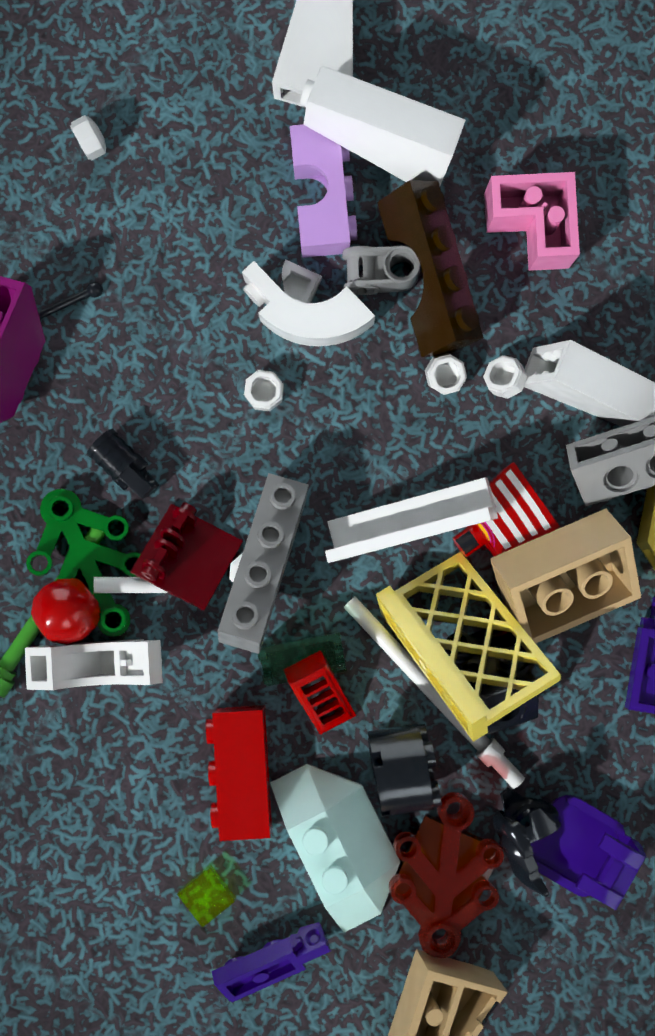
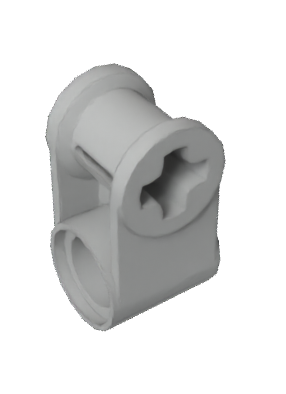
M353 246L344 249L342 252V258L347 261V283L343 285V289L347 286L355 295L409 291L418 282L420 262L415 252L408 246ZM402 262L410 265L413 271L408 276L397 277L390 269L396 263ZM361 265L363 266V277H359V266Z

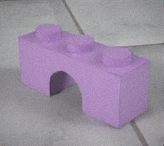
M303 124L290 126L295 180L315 179L321 182L327 190L324 198L318 203L297 206L302 258L342 254L344 249L350 247V241L357 240L356 216H348L347 201H354L352 175L344 176L343 162L350 161L349 150Z

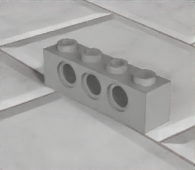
M655 416L566 445L570 470L585 506L605 502L615 497L655 486Z
M268 473L218 628L219 643L257 654L260 653L306 503L308 484Z

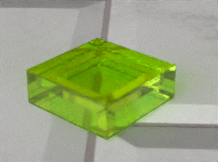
M212 865L207 867L177 893L202 928L236 900V896Z

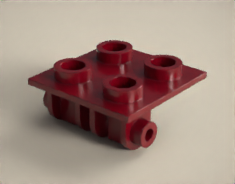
M185 502L180 507L170 504L130 573L205 611L243 541L194 516L197 512L194 506Z

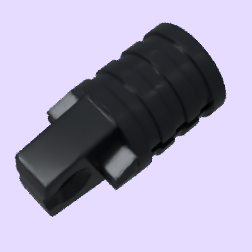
M109 429L103 433L88 449L87 455L94 459L123 490L129 487L140 498H146L159 486L158 482L145 469L149 464L138 453H135L134 449L128 446L126 441L119 437L114 429Z

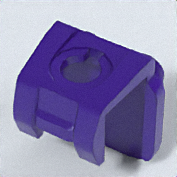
M563 795L555 799L552 805L559 813L562 821L561 827L543 839L530 843L534 853L533 857L538 866V872L578 896H592L605 905L617 910L646 858L643 847L637 840L625 834L623 825L615 818L573 795Z

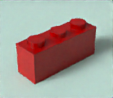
M265 705L216 708L212 713V719H206L207 744H214L215 760L208 762V780L210 786H216L217 802L211 803L212 828H219V841L270 838L272 814Z

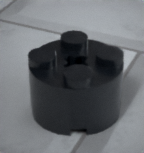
M415 723L367 731L373 775L379 793L377 798L381 817L418 812L442 806L438 782L434 780L432 767H436L432 742L428 740L425 724L418 725Z

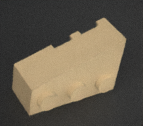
M416 949L388 1036H478L484 1027L482 1021L496 1001L502 1002L508 991L493 971Z

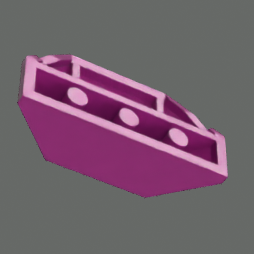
M0 276V423L15 415L18 405L23 400L24 391L35 366L39 362L40 353L46 342L32 287L25 282Z

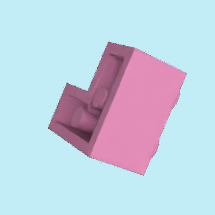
M575 172L491 176L484 193L486 233L526 231L529 271L569 269L580 255Z

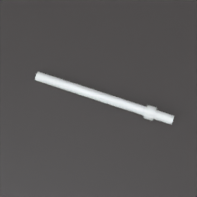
M354 596L343 608L477 750L475 755L487 767L492 766L513 789L517 788L524 781L525 777L504 756L505 749L494 738L489 739L486 735L474 742L412 656Z

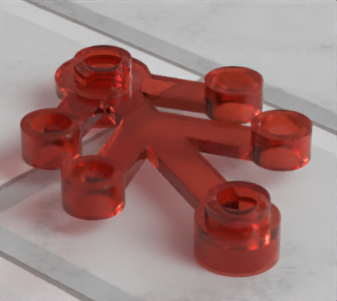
M450 792L441 798L442 806L437 807L438 816L444 824L438 871L421 851V845L413 833H400L395 838L393 844L399 859L408 862L435 895L434 911L432 913L416 895V887L410 876L397 874L389 882V891L393 900L403 904L420 925L418 938L422 949L428 955L436 958H447L453 955L461 942V930L483 911L495 908L499 902V894L494 885L487 880H481L473 885L471 889L472 898L452 913L453 899L488 869L497 868L504 860V852L500 845L493 839H484L476 847V856L457 871L461 830L469 827L474 819L473 805L466 796L458 792ZM451 803H460V810L456 814L451 815L447 813V808ZM412 841L414 842V848L410 852L404 853L400 851V847L404 842ZM487 849H496V854L492 859L483 858L484 852ZM406 883L409 885L406 893L397 894L395 892L399 884ZM482 891H491L489 899L485 901L478 900L479 894ZM436 930H446L442 938H432V934Z

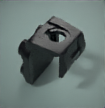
M487 628L469 635L462 632L460 642L484 646ZM493 630L490 647L508 650L515 649L516 638L511 632ZM455 633L451 634L447 640L453 641ZM521 645L520 652H527ZM444 649L450 656L451 650ZM458 651L455 664L459 670L478 673L482 655ZM488 656L484 674L509 678L512 660ZM518 661L515 679L534 682L536 680L534 677L536 665ZM468 681L475 690L476 682ZM482 684L480 698L490 710L505 700L507 688ZM513 689L512 695L520 690ZM539 694L489 725L488 733L485 735L538 718Z

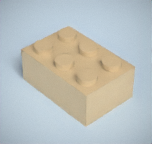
M607 508L490 558L504 606L535 643L641 598L631 536Z

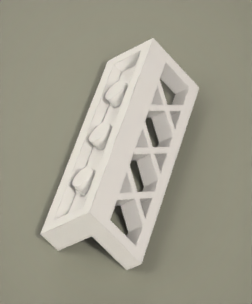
M481 478L327 521L334 549L325 551L327 562L331 563L498 519L488 478Z

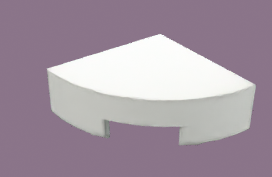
M285 259L282 268L284 292L295 300L311 303L322 280V276Z

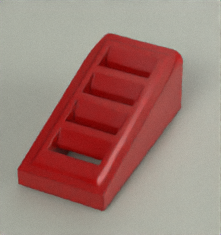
M321 650L284 669L291 689L320 735L356 716ZM324 676L325 679L304 689L303 686ZM330 686V690L312 699L309 698L310 696ZM333 697L337 698V700L316 710V706ZM339 707L343 708L342 710L334 713L333 715L323 720L321 719V716Z

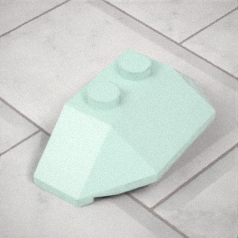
M305 764L270 782L286 830L325 909L345 933L380 915L398 870L400 859L363 785L309 764Z

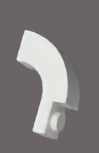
M255 261L242 271L244 281L247 284L243 288L245 293L257 306L260 307L263 303L266 304L258 313L260 321L269 330L286 340L307 346L336 345L361 335L374 325L375 315L347 286L329 300L318 303H306L288 296Z
M112 640L25 648L27 690H58L112 684L153 685L163 683L160 640Z

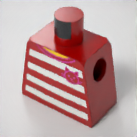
M513 462L503 468L489 482L498 519L468 526L452 537V539L466 558L484 545L494 557L555 531L560 526Z

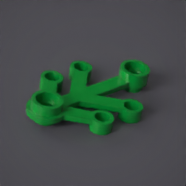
M56 489L49 492L43 498L40 505L41 517L46 522V527L37 550L32 552L27 558L26 566L28 570L36 576H45L51 572L54 564L51 556L63 532L70 547L57 580L76 579L80 569L101 609L100 619L97 624L100 631L111 637L124 634L130 627V614L124 606L115 604L111 593H94V577H103L95 561L121 569L128 577H138L126 569V563L130 558H139L141 554L136 552L125 554L85 540L78 524L104 531L106 536L112 541H121L129 533L127 521L118 515L107 517L82 508L80 499L70 490ZM58 502H65L69 506V510L64 516L54 514L53 509ZM115 521H119L124 525L123 533L118 536L109 533V525ZM38 556H44L48 561L47 567L42 571H36L32 565L33 560ZM111 612L119 613L122 618L121 624L116 628H110L106 624V617Z

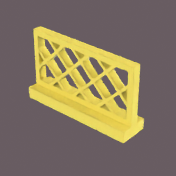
M461 552L395 591L391 586H388L376 593L381 615L473 742L488 733L489 725L561 680V674ZM460 568L467 577L465 589L444 586V576ZM472 584L477 590H471ZM417 592L433 594L430 610L412 607L407 598ZM440 595L463 598L460 613L454 614L437 611ZM469 599L487 602L491 607L489 619L467 616L466 611ZM496 614L502 621L495 620ZM421 618L428 619L427 624H425ZM434 620L457 624L453 641L435 638L432 634ZM463 625L487 628L484 646L460 642ZM493 630L511 632L516 638L515 649L508 650L490 647ZM521 645L527 652H520ZM444 649L451 650L450 656ZM458 651L482 655L478 673L459 670L455 664ZM488 656L512 660L509 678L484 674ZM518 661L537 664L545 675L534 682L516 680ZM468 681L476 682L475 690ZM482 684L507 688L505 700L489 710L480 698ZM513 689L520 690L512 695Z

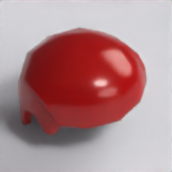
M75 578L58 579L45 585L33 598L31 609L32 619L43 636L53 643L70 645L86 638L97 627L101 612L95 596L82 581Z

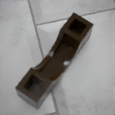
M409 180L379 200L377 204L388 241H400L408 245L415 252L421 264L424 283L423 294L417 310L410 318L421 357L437 356L445 353L450 354L484 337L439 182Z

